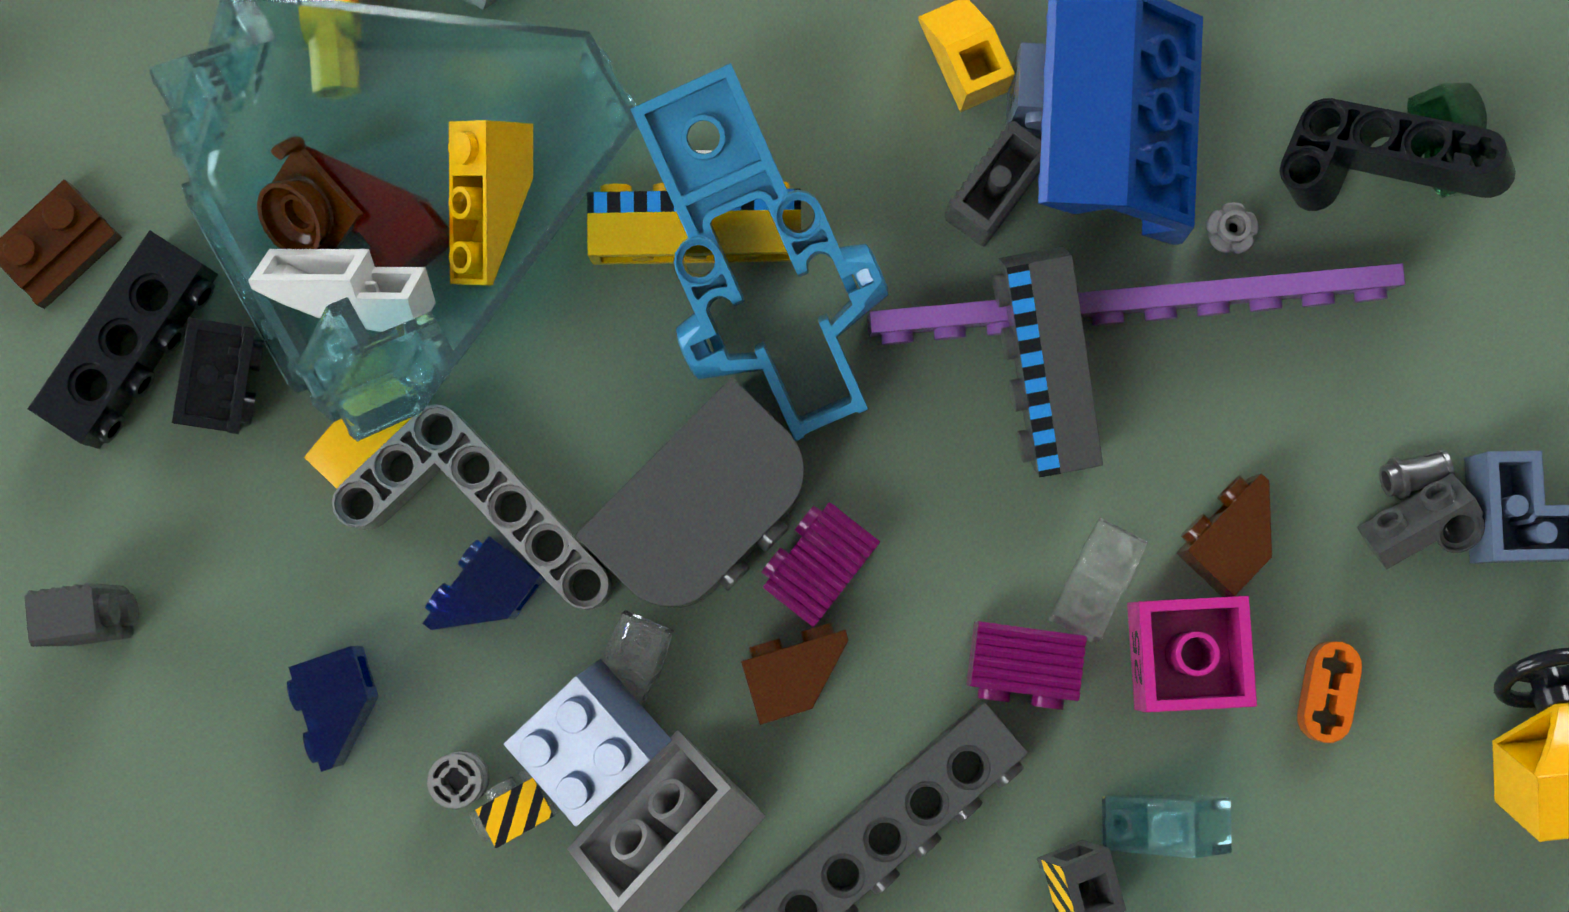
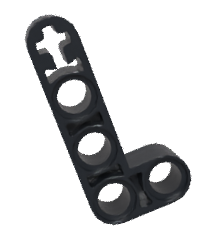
M1323 98L1314 101L1306 107L1299 119L1279 170L1281 179L1294 201L1300 208L1307 211H1318L1331 205L1339 195L1349 169L1481 198H1492L1507 191L1514 182L1516 174L1505 139L1495 131L1333 98ZM1338 127L1331 135L1322 136L1328 129ZM1390 137L1383 145L1371 147L1376 140ZM1442 148L1433 157L1421 158L1430 149ZM1319 173L1313 181L1301 184L1307 176Z

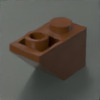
M1262 473L1249 477L1246 481L1241 476L1234 479L1217 497L1223 505L1210 518L1204 514L1200 515L1181 535L1186 543L1178 550L1177 554L1221 597L1236 596L1272 558L1270 483Z
M828 623L800 632L803 642L782 648L779 638L749 647L752 658L743 660L741 663L760 725L813 709L849 640L846 630L834 633L832 624Z

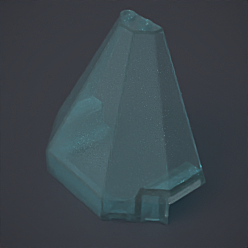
M220 0L208 43L209 48L149 67L153 84L158 88L170 112L162 114L172 153L175 157L181 158L188 171L189 181L181 184L186 204L260 337L264 340L265 346L287 385L297 393L308 389L312 393L310 395L312 405L332 422L342 419L349 435L356 441H360L415 415L419 417L638 127L630 110L636 104L633 98L624 92L614 75L606 52L598 47L590 31L335 0ZM492 120L533 123V180L493 285L450 284L448 204L449 121ZM292 136H300L304 139L306 150L363 212V215L339 249H369L375 267H426L436 301L431 312L386 331L378 332L365 329L348 297L327 305L321 318H317L283 305L251 289L248 280L268 250L280 249L274 245L264 232L257 210V200L260 191L267 184L272 183L288 156L282 160L276 158L271 153L272 147Z

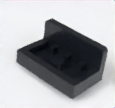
M188 317L172 417L173 424L227 431V433L239 434L241 423L251 424L256 393L246 391L249 370L259 372L264 347V340L254 339L256 328Z

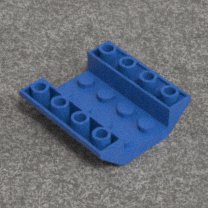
M1048 0L1038 204L1071 214L1111 209L1141 219L1142 236L1172 245L1183 244L1195 225L1203 16L1167 0Z

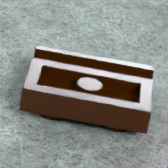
M64 179L0 237V267L32 298V301L37 306L45 309L122 237L106 222L83 195Z

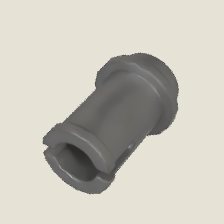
M1437 450L1435 453L1403 461L1399 457L1390 458L1387 465L1380 467L1379 478L1387 496L1396 495L1399 499H1405L1410 496L1411 491L1423 489L1428 484L1439 481L1451 473L1455 475V471L1449 454L1446 451L1444 452V450Z

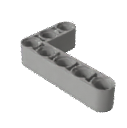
M435 404L421 409L337 488L333 495V513L340 522L357 529L373 530L389 520L442 470L570 605L585 610L597 609L606 604L612 595L613 582L607 569L461 416L446 406ZM441 418L450 419L453 427L451 437L443 444H432L428 434L432 423ZM408 454L413 462L412 473L404 481L395 482L390 475L391 463L396 457ZM485 456L490 467L487 477L480 483H469L464 472L466 464L473 457ZM368 491L373 498L372 511L365 518L356 519L351 512L352 500L358 493ZM521 494L526 500L527 506L524 516L516 522H506L501 515L502 502L509 495ZM556 532L563 539V552L554 561L545 562L538 555V541L544 534ZM592 570L600 578V591L593 599L582 601L574 592V579L581 572Z

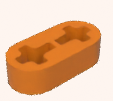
M1323 642L1316 645L1308 656L1297 711V723L1300 730L1314 741L1323 743L1337 742L1349 733L1352 726L1362 673V661L1358 652L1349 644L1344 642ZM1335 651H1338V660L1346 663V670L1344 673H1335L1332 688L1329 689L1331 673L1330 670L1322 668V661L1324 658H1333ZM1327 695H1330L1328 712L1336 715L1335 726L1327 725L1324 728V732L1320 733L1321 724L1312 721V715L1314 711L1324 710Z

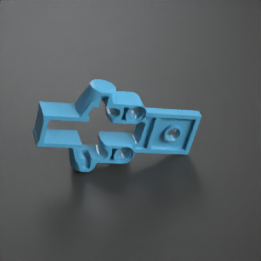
M727 64L631 108L630 110L688 236L675 252L674 266L694 313L676 328V335L682 354L692 373L698 379H706L763 370L795 441L804 438V435L852 413H861L868 410L864 396L838 337L888 296V286L876 258L867 244L839 247L816 197L807 191H787L732 64ZM709 121L719 131V144L710 153H698L689 144L688 133L696 122ZM755 199H762L766 203L798 277L809 273L808 265L814 256L819 254L827 255L833 260L850 298V301L831 320H829L827 313L818 317L819 325L850 394L803 416L796 413L765 342L756 344L755 352L729 354L710 312V306L717 299H728L734 306L745 302L742 290L712 226V219ZM792 201H805L813 208L814 219L806 229L793 230L783 221V210ZM696 245L705 246L710 249L715 259L713 269L704 274H696L690 271L684 260L687 249ZM852 274H854L859 287H856ZM708 338L710 339L711 344L713 346V352H711L709 345L706 341V339Z

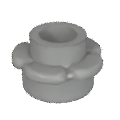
M1231 202L1224 204L1221 210H1215L1210 214L1207 219L1206 229L1208 231V238L1215 249L1223 253L1234 252L1239 254L1247 251L1254 244L1253 236L1258 233L1259 225L1256 216L1252 212H1246L1242 204ZM1229 224H1235L1237 232L1231 233L1228 230Z

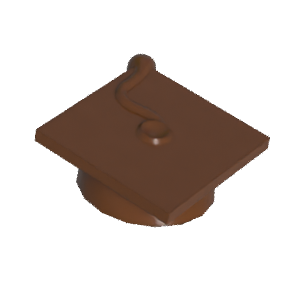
M300 136L289 137L272 147L271 153L279 160L284 159L286 156L288 158L272 183L267 184L258 196V217L264 232L274 245L280 249H339L363 215V212L306 150L304 139Z

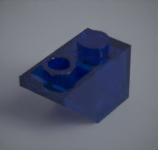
M488 536L484 543L476 540L459 560L458 566L463 570L453 584L449 586L443 583L428 600L425 609L430 614L422 624L430 630H445L513 620L519 615L545 579L530 563L498 539Z
M350 646L288 667L292 677L291 680L287 681L288 696L296 711L302 710L308 731L303 733L304 747L312 763L318 762L321 772L345 764L379 697L363 646Z

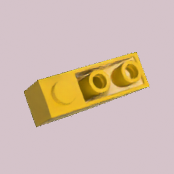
M492 120L449 121L448 204L450 284L493 285L533 180V123Z

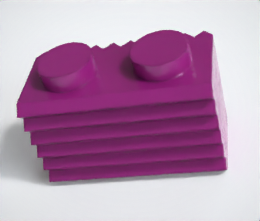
M830 502L823 511L813 505L794 529L802 537L790 553L780 547L761 571L763 575L769 578L764 584L763 589L811 627L818 623L880 543L878 539Z
M974 621L966 685L979 687L977 698L1010 702L1011 692L1032 695L1031 706L1063 710L1065 699L1079 701L1087 637Z

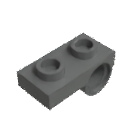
M1451 473L1439 481L1428 484L1420 492L1394 507L1381 511L1373 519L1357 528L1369 548L1383 566L1388 569L1436 541L1447 552H1465L1473 548L1481 540L1485 530V523L1482 518L1483 512L1476 498Z

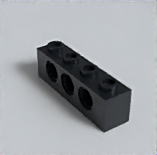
M149 230L27 409L80 444L100 449L103 443L112 441L122 429L125 418L122 415L133 399L143 396L152 385L155 378L153 370L163 355L170 354L180 344L185 333L183 326L188 317H190L194 310H200L211 298L215 288L213 282L218 274ZM166 287L168 290L166 304L161 309L152 311L150 307L151 296L156 290ZM135 331L138 337L137 346L130 354L123 356L120 350L121 341L126 334ZM104 375L107 380V389L102 397L93 400L90 394L91 385L97 377Z

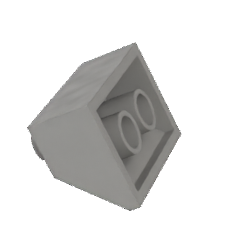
M679 730L670 737L672 741L641 768L567 848L615 912H678L766 817L740 787Z

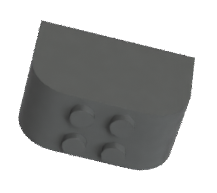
M731 377L575 536L639 598L668 608H683L697 604L712 594L720 585L729 591L750 569L744 560L758 546L766 553L786 533L788 526L782 521L796 506L802 489L804 465L800 449L789 432Z

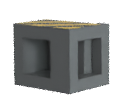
M1082 839L1037 858L1039 868L1045 872L1055 912L1126 911L1110 848Z

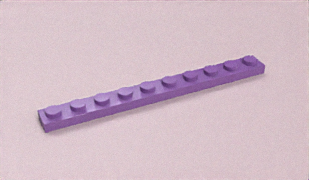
M1403 263L1079 292L1078 296L1081 317H1092V326H1106L1125 323L1124 314L1144 312L1145 321H1161L1177 318L1176 309L1197 308V316L1205 317L1230 313L1229 305L1249 303L1250 312L1282 309V300L1302 298V307L1335 304L1334 295L1353 293L1356 303L1388 299L1387 290L1405 285ZM996 300L870 311L867 315L869 337L881 336L882 345L914 342L913 333L934 331L935 340H951L965 338L966 328L987 327V335L994 336L1001 335V328L1009 327L1006 306L999 308Z

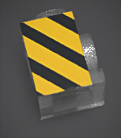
M525 769L519 772L523 781L522 784L517 785L513 776L485 791L484 794L488 803L469 813L471 822L480 838L484 842L491 839L495 848L504 845L560 812L558 806Z

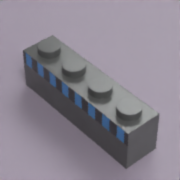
M1063 246L999 258L1001 274L993 275L992 280L997 305L999 308L1006 306L1009 327L1001 328V338L1006 359H1015L1018 379L1009 380V388L1015 412L1023 411L1026 430L1017 431L1023 463L1031 461L1039 478L1103 466L1073 256Z

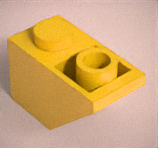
M956 0L918 17L921 28L960 112L1008 92L1015 72L994 26L970 0Z

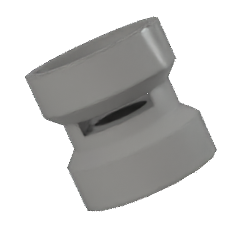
M462 750L442 756L434 762L428 772L427 786L429 794L436 803L445 808L458 809L475 802L485 793L489 786V769L482 757L474 752Z

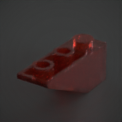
M306 145V150L363 212V215L351 232L354 234L360 232L369 244V250L376 267H425L450 247L449 227L427 198Z

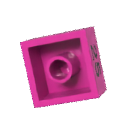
M1249 596L1127 603L1134 710L1165 712L1257 707Z

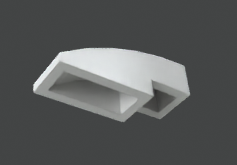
M269 249L248 280L252 290L288 307L346 326L384 333L419 335L436 303L426 267H375L369 249Z

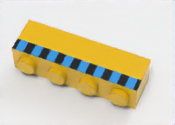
M784 182L788 192L794 190H801V188L790 189V184L788 182ZM613 183L601 185L600 192H587V251L592 265L674 263L675 252L688 236L664 183L654 184L653 191H632L630 185ZM755 199L712 219V226L728 262L791 261L769 209L762 199ZM801 200L790 202L783 210V221L793 230H801ZM692 246L685 252V263H715L713 253L705 246Z

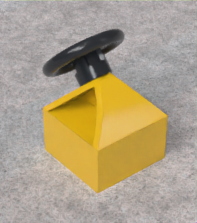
M1569 648L1547 650L1525 657L1502 671L1494 683V694L1499 701L1511 707L1536 708L1538 713L1492 740L1494 801L1539 842L1569 839V665H1567L1569 664ZM1558 665H1566L1563 667H1553ZM1517 681L1530 683L1532 690L1531 692H1517L1511 690V687Z

